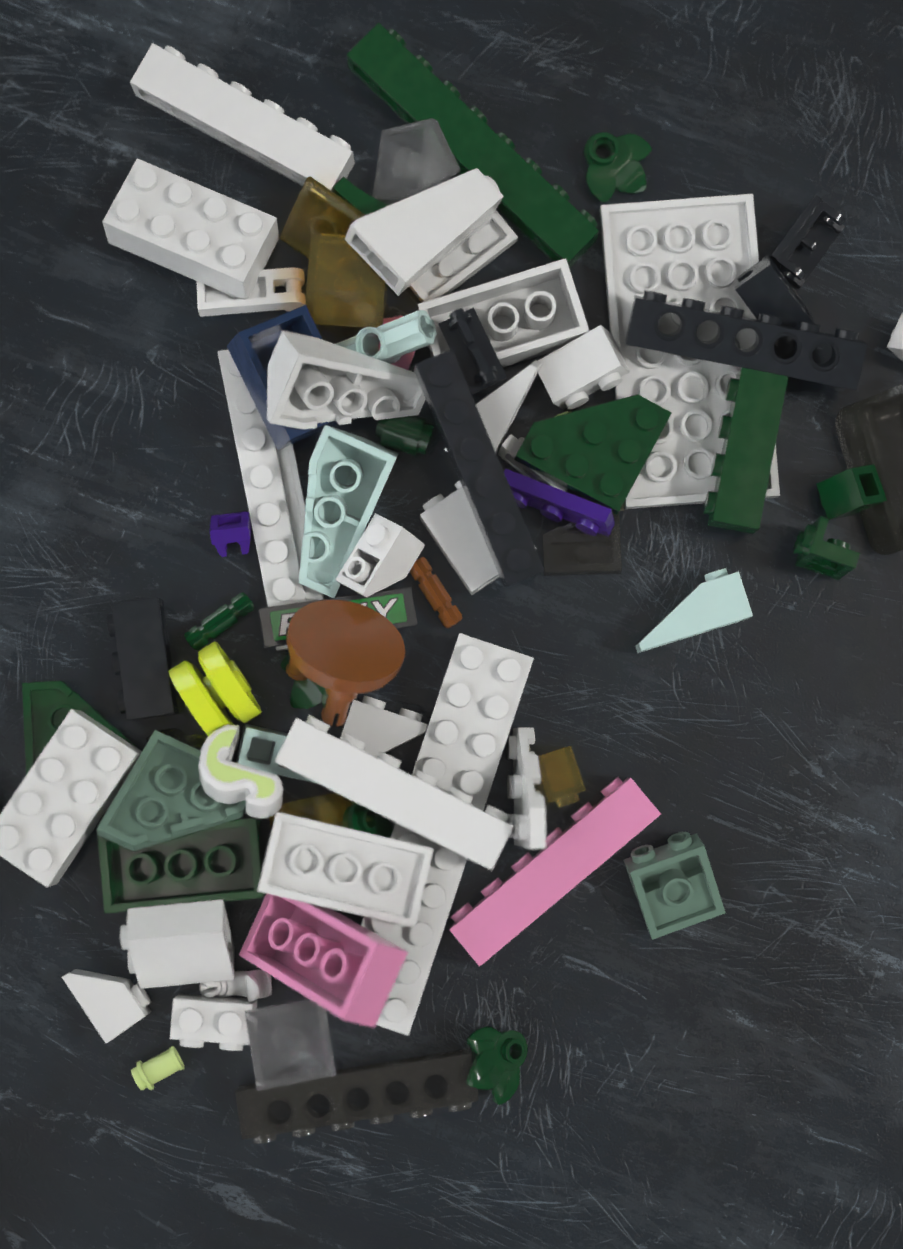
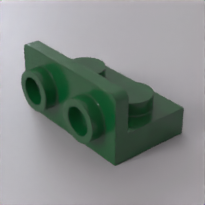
M821 516L812 525L807 524L804 531L799 532L793 547V553L798 554L795 565L839 580L856 568L860 553L850 550L851 545L842 540L829 538L827 542L823 541L829 519Z

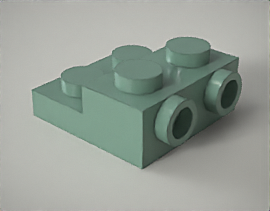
M689 832L675 833L668 838V844L653 848L651 845L639 846L631 851V857L624 859L634 894L638 899L652 940L726 913L705 846L697 833L690 835Z

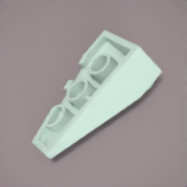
M328 425L324 426L309 460L305 523L299 573L300 584L335 598L341 585L335 579L364 533L399 453L366 438Z

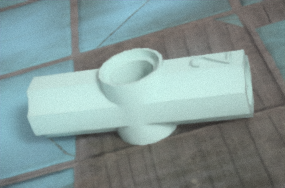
M418 310L378 327H364L356 336L336 343V345L392 364L397 362L402 355L433 344L437 331L435 323L428 316L427 311Z

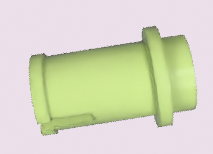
M171 1046L168 1050L144 1063L141 1060L136 1062L137 1067L131 1069V1073L137 1086L142 1091L146 1088L149 1090L154 1089L155 1083L185 1068L178 1051L174 1046Z

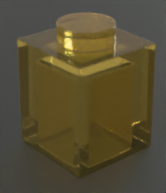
M568 746L538 756L541 786L547 803L556 801L559 808L580 801L578 793L586 791L572 747Z

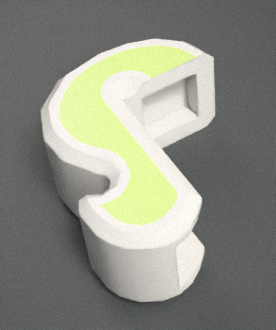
M225 725L213 731L201 749L199 761V778L205 793L215 801L226 804L246 800V813L251 817L268 818L276 814L282 806L283 790L278 775L232 762L239 742V725Z

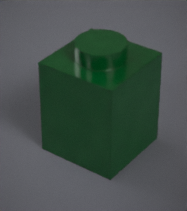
M875 464L850 468L816 484L822 507L825 509L829 520L852 516L887 501Z

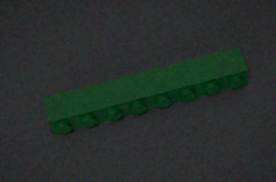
M378 22L347 53L349 69L460 174L478 168L484 176L492 178L498 185L500 193L504 196L497 209L553 262L566 258L570 269L597 241L599 230L596 228L598 226L596 220L584 209L578 211L569 202L570 197L561 186L556 183L550 185L541 176L543 174L541 168L532 159L526 157L524 160L514 151L515 145L506 134L501 131L496 134L487 125V118L477 107L472 105L469 108L459 99L461 95L456 87L448 80L441 82L432 73V66L420 54L414 56L405 48L406 42L399 33L392 28L387 31Z

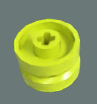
M216 641L198 651V660L206 674L205 677L193 663L186 660L168 671L181 698L208 737L213 731L225 725H232L225 707L230 710L238 721L243 723L249 722L262 713L246 678L236 663L229 659Z

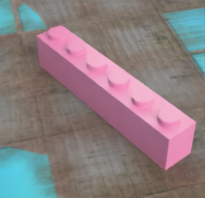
M619 777L615 778L600 791L604 795L603 799L593 807L589 802L585 803L570 816L575 822L566 830L562 831L557 827L546 836V849L540 850L533 857L529 852L524 854L511 865L514 873L502 882L497 877L481 891L484 896L481 901L473 907L467 902L451 916L454 923L449 926V930L479 967L661 815L632 778H627L623 782Z

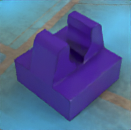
M249 511L211 515L209 529L211 544L215 545L221 557L227 556V544L233 542L239 543L242 555L249 552L252 527Z

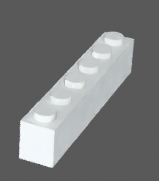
M152 43L130 81L136 96L332 202L334 201L333 187L343 176L347 178L355 164L353 151L350 150L351 146L346 141L334 135H331L329 139L318 133L317 127L308 120L301 117L294 120L285 115V111L278 104L267 99L261 102L253 98L251 92L237 82H231L229 85L218 79V74L208 66L198 64L196 67L185 61V56L178 50L170 46H166L163 49Z
M310 715L306 722L296 718L275 762L490 870L493 869L513 829L512 825L506 823L509 817L508 814L490 805H487L485 811H482L470 805L473 799L472 796L454 787L451 788L448 794L434 787L438 779L418 769L415 770L412 776L398 769L402 761L382 751L379 752L376 758L363 751L366 743L344 733L340 740L327 733L330 725Z

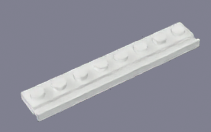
M229 350L217 351L268 607L323 600L324 595L299 583L305 523V500L294 446L292 444L277 450ZM287 645L276 647L277 651L288 649Z

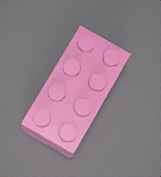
M266 893L239 956L339 1018L375 1027L408 952L331 908Z

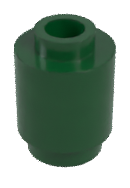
M419 416L383 419L378 421L375 436L381 437V446L416 456L417 452L426 455L434 425L426 423V419Z

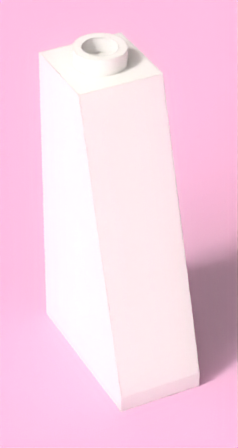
M475 168L356 219L350 225L345 240L399 296L496 210L504 196L500 193L498 185L492 178L484 176L478 168Z

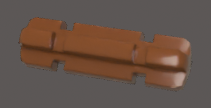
M421 557L415 561L409 572L415 581L418 580L420 582L419 588L433 610L439 612L438 617L444 627L451 628L462 620V614L456 605L451 604L452 598L437 575L431 573L432 567L427 559Z

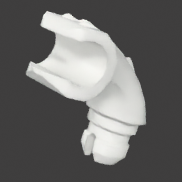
M263 970L234 971V980L206 981L200 983L199 990L207 998L238 995L247 997L248 1002L272 995L271 975Z

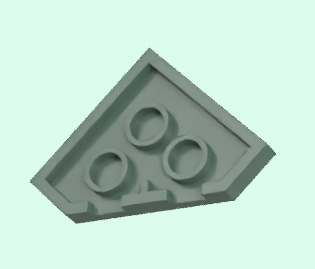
M154 730L100 822L97 832L98 835L136 851L242 818L246 812V800L226 804L217 802L207 795L199 778L201 751Z

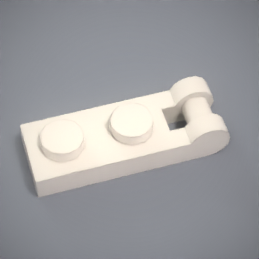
M300 268L261 270L258 280L249 298L246 300L238 299L235 295L230 293L228 295L197 281L199 315L201 317L275 310L290 312L306 305V296L301 293V287L305 283L304 271ZM275 286L286 287V292L275 293Z

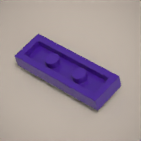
M505 468L504 474L518 507L526 508L528 505L540 510L543 516L552 521L561 522L564 519L574 523L577 529L588 535L596 536L597 533L609 537L615 525L612 509Z

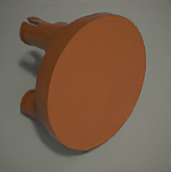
M321 600L302 607L291 618L286 634L290 655L289 663L286 666V673L292 679L300 681L310 679L314 683L326 688L328 696L322 709L321 717L329 725L333 724L335 714H338L336 726L343 725L346 722L350 703L356 699L357 694L371 692L385 686L397 675L405 656L403 638L397 628L386 617L369 607L345 600Z

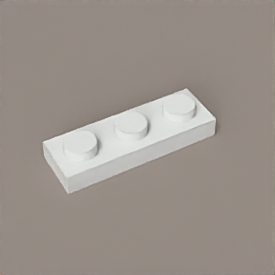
M495 210L409 287L422 303L448 295L518 241V236L498 211Z

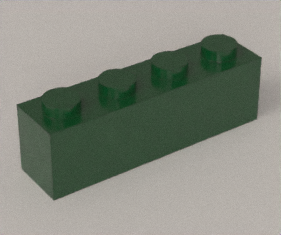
M741 368L736 378L730 377L725 400L731 401L729 416H722L718 432V438L724 439L721 454L715 453L711 468V476L717 477L714 492H707L703 510L704 514L709 515V526L754 534L759 530L788 376Z

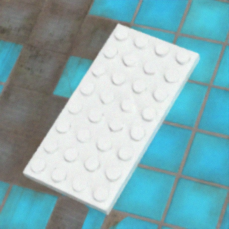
M753 194L601 205L600 219L610 333L630 371L622 376V382L615 386V398L618 400L638 394L672 412L624 501L625 509L705 503L707 492H714L717 477L711 476L715 453L721 454L724 439L718 438L721 418L723 415L729 416L731 401L725 400L727 385L730 377L736 378L741 367L626 345L625 338L634 296L643 297L644 290L667 294L666 302L682 304L683 298L706 302L704 309L720 312L721 305L743 309V317L756 319L734 287L739 283L737 278L759 262ZM674 313L664 314L658 322L659 330L666 334L674 333L680 326V318ZM704 321L697 328V337L702 341H711L718 333V326L713 321ZM750 328L740 330L735 338L736 346L741 349L750 348L756 340L755 331ZM776 444L765 499L778 498L780 496Z

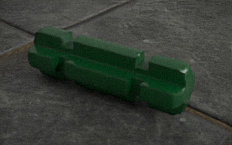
M244 592L239 593L230 600L231 604H224L200 621L202 625L199 627L195 625L185 632L184 637L194 650L201 649L209 643L208 639L210 637L216 638L238 622L237 618L239 616L245 617L252 612L255 607L247 594Z

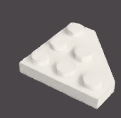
M534 727L513 728V736H508L506 745L507 759H513V775L507 776V796L514 799V814H508L509 817L507 819V823L513 826L509 838H513L514 845L520 847L546 849L544 796H541V792L535 791L534 784L541 783L538 755H535L534 751H530V744H535Z

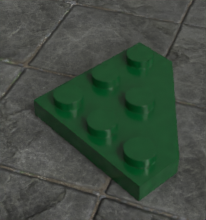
M637 394L534 422L514 460L587 500L612 509V513L617 515L672 412Z
M64 681L22 683L26 775L71 709L81 710L138 748Z

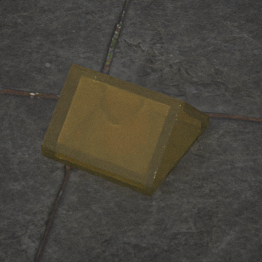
M309 176L300 191L279 238L341 281L360 257L345 240L350 225L356 219L366 215Z

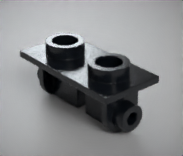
M474 307L467 311H464L463 308L457 309L449 314L450 319L438 324L450 350L453 349L471 394L507 378Z

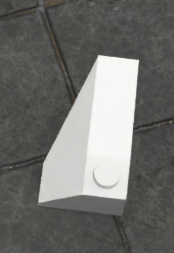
M282 330L268 363L267 420L271 424L299 429L317 428V423L336 421L339 425L351 424V419L373 416L375 420L415 416L419 415L426 400L415 372L316 337Z

